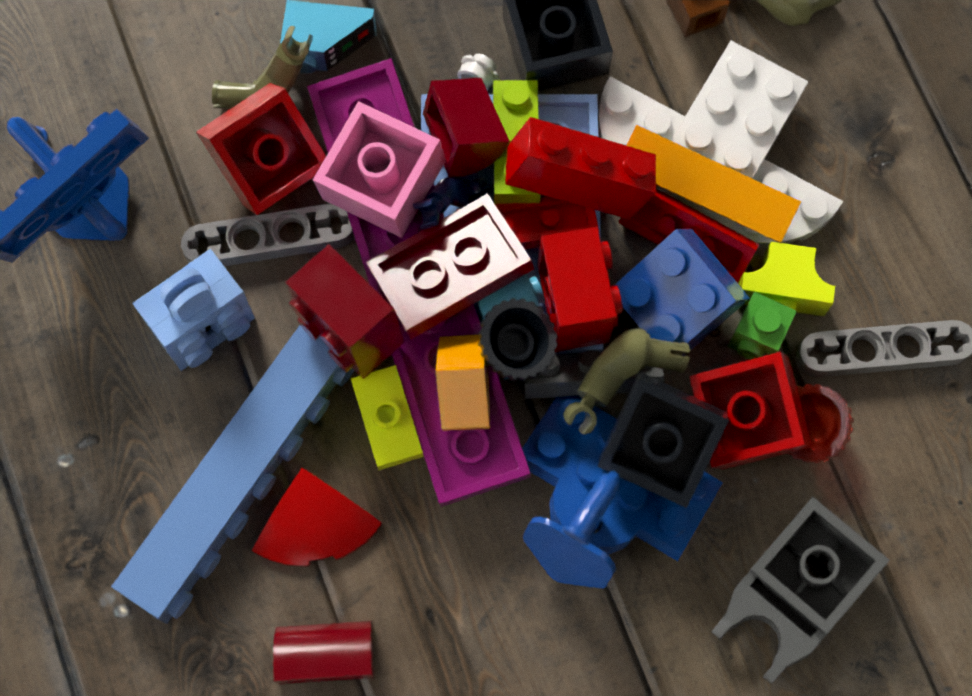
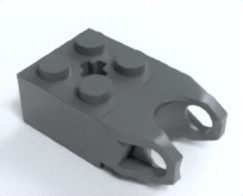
M812 497L735 587L727 613L712 630V634L721 640L729 630L749 620H759L770 625L778 638V652L773 659L772 666L763 678L772 684L784 669L807 658L890 560ZM809 559L814 564L818 559L825 561L827 566L824 572L828 577L822 579L820 576L817 579L813 578L808 574L810 567L805 562Z

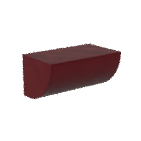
M482 78L434 80L430 82L423 116L431 135L441 141L446 159L444 167L448 177L470 175L495 162L506 150L509 138Z
M372 621L276 627L273 643L274 682L284 685L374 679Z

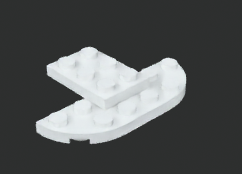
M730 41L686 116L613 77H609L601 96L598 111V132L601 138L627 145L635 126L638 125L801 201L781 243L787 244L797 240L801 242L811 237L833 218L843 202L765 160L766 155L809 82L798 75ZM656 185V189L759 243L758 248L767 249L771 241L776 242Z

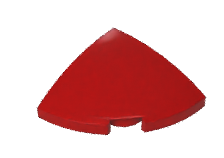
M301 468L270 516L252 552L272 562L296 567H309L310 561L332 556L337 561L350 555L367 543L382 526V522L309 471Z

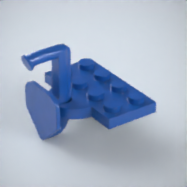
M115 109L111 114L104 112L96 117L87 127L86 131L89 134L75 147L73 144H70L56 153L47 143L48 134L45 129L34 126L21 117L10 118L7 122L9 134L40 166L45 174L40 179L33 177L26 181L16 191L15 197L17 199L4 211L0 210V260L13 263L48 231H56L60 236L67 239L108 241L124 239L128 228L130 181L119 165L149 139L143 130L121 111Z
M579 396L556 397L522 447L529 471L555 487L549 501L551 520L545 517H534L523 535L524 542L553 580L559 583L605 588L616 570L613 560L608 555L624 549L635 537L640 538L678 561L723 482L704 471L688 507L685 508L619 477V474L612 470L608 472L597 467L599 456L617 419L594 406L592 411L597 418L596 426L590 433L582 434L579 432V427L586 418L585 412H579L570 425L564 420L565 408L571 403L581 402L582 398Z

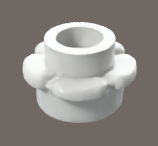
M475 54L474 56H464L461 59L462 65L457 74L458 79L482 78L487 91L493 85V80H499L496 64L489 57L483 54Z

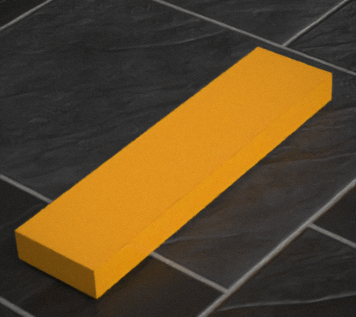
M638 125L635 126L626 145L656 154L657 186L776 242H782L801 204V201Z

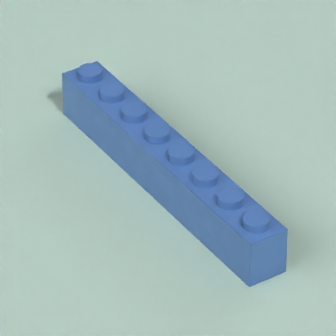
M299 325L113 583L112 588L166 624L171 617L178 619L185 612L193 598L190 590L200 576L206 579L214 571L221 559V555L217 553L228 537L235 539L243 530L249 519V516L245 514L256 498L262 500L269 493L276 481L273 473L283 459L289 462L295 456L302 445L303 438L300 435L310 421L316 424L321 419L330 404V401L326 399L336 384L343 386L354 371L351 368L346 373L335 363L328 354L330 348L321 337L316 341L313 340Z

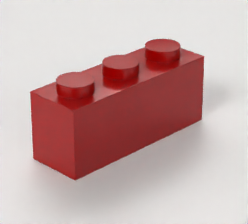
M530 117L507 146L505 184L630 220L656 193V154Z

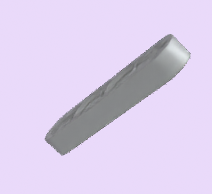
M329 203L198 224L190 227L184 233L181 239V248L186 260L190 263L199 257L197 250L192 248L199 245V239L206 238L208 243L213 245L207 247V251L211 248L224 266L322 251L328 244L333 249L341 248L353 241L354 234L347 211ZM339 217L341 223L345 224L341 226V233L333 234L331 228L327 227L331 225V218ZM315 219L317 228H319L317 229L319 238L312 239L313 232L309 220ZM290 222L301 224L304 228L302 238L294 243H287L279 237L281 228ZM246 229L254 230L260 235L258 244L250 250H242L235 245L237 235ZM221 234H226V241L230 249L228 253H224L221 243H223L220 237Z
M947 320L815 332L809 334L799 345L796 351V361L798 367L804 373L813 377L951 366L962 363L972 354V328L962 321ZM950 333L953 334L954 340H962L963 345L956 353L951 345H941L932 351L933 356L930 355L931 343L944 341ZM904 335L915 338L920 346L919 355L914 358L903 356L897 349V339ZM859 339L870 342L875 349L874 359L869 362H862L856 359L851 350L852 343ZM838 342H842L841 354L827 356L822 365L818 364L816 357H808L807 353H810L814 345H819L821 352H834L839 347ZM840 358H842L844 364H840Z

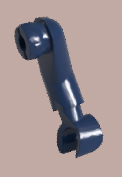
M451 177L441 179L427 196L426 200L413 203L414 210L419 209L423 216V223L420 225V229L423 230L439 225V213L445 212L450 205L465 207L486 194L490 196L489 188L482 189L486 187L487 182L484 179H475L472 182L468 179Z

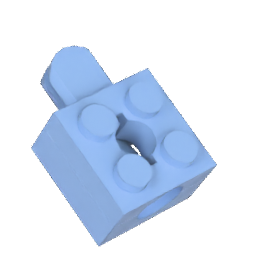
M211 248L132 303L180 371L188 366L194 368L204 363L212 355L214 347L226 339L232 341L242 336L249 329L250 322L255 319L243 290ZM209 325L211 329L206 332L205 328Z

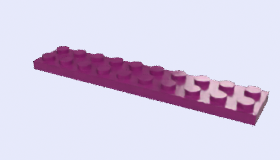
M391 58L307 86L328 153L358 101L414 127ZM434 184L431 186L424 200H426L427 196L433 190ZM418 209L403 238L347 212L369 284L388 302L366 262L422 231L420 229V225L423 223L422 213ZM439 213L440 221L445 218L443 213ZM474 304L413 339H410L397 317L405 342L392 353V357L397 367L440 506L443 507L531 478L498 375L492 371L491 366H488L490 429L442 430L436 380L439 337L478 335L481 327Z

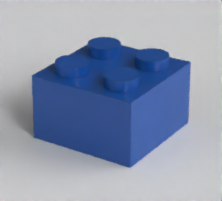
M676 229L615 284L620 291L622 307L640 329L646 330L650 338L688 343L690 351L750 299L693 229Z

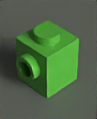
M754 291L729 341L728 347L736 350L748 360L777 353L797 311Z

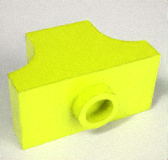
M771 241L763 255L762 268L754 272H744L738 283L750 298L755 291L796 310L798 313L825 316L834 303L835 286L824 282L817 274L815 269L816 248Z
M396 365L371 372L364 379L360 376L351 378L378 471L424 457Z

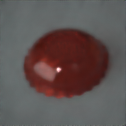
M806 384L804 387L797 386L812 448L788 453V455L806 463L811 461L820 463L822 460L829 461L831 457H837L839 451L844 450L846 443L851 440L850 434L854 431L852 427L854 418L851 417L852 409L847 406V400L841 398L840 393L833 392V389L828 386L823 387L820 384H815L814 386Z

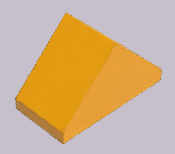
M478 335L439 337L436 380L443 431L490 429L488 366L485 363L486 359L481 356L482 349L478 346L480 341Z

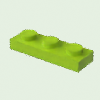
M493 80V105L509 138V143L530 117L539 119L538 80ZM506 148L503 154L494 162V204L540 203L541 194L505 184Z

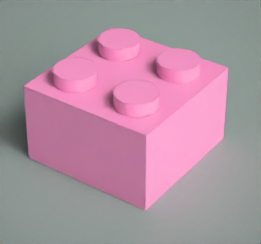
M358 101L316 173L313 182L324 201L403 238L418 209L414 210L413 203L425 199L446 159L440 139Z

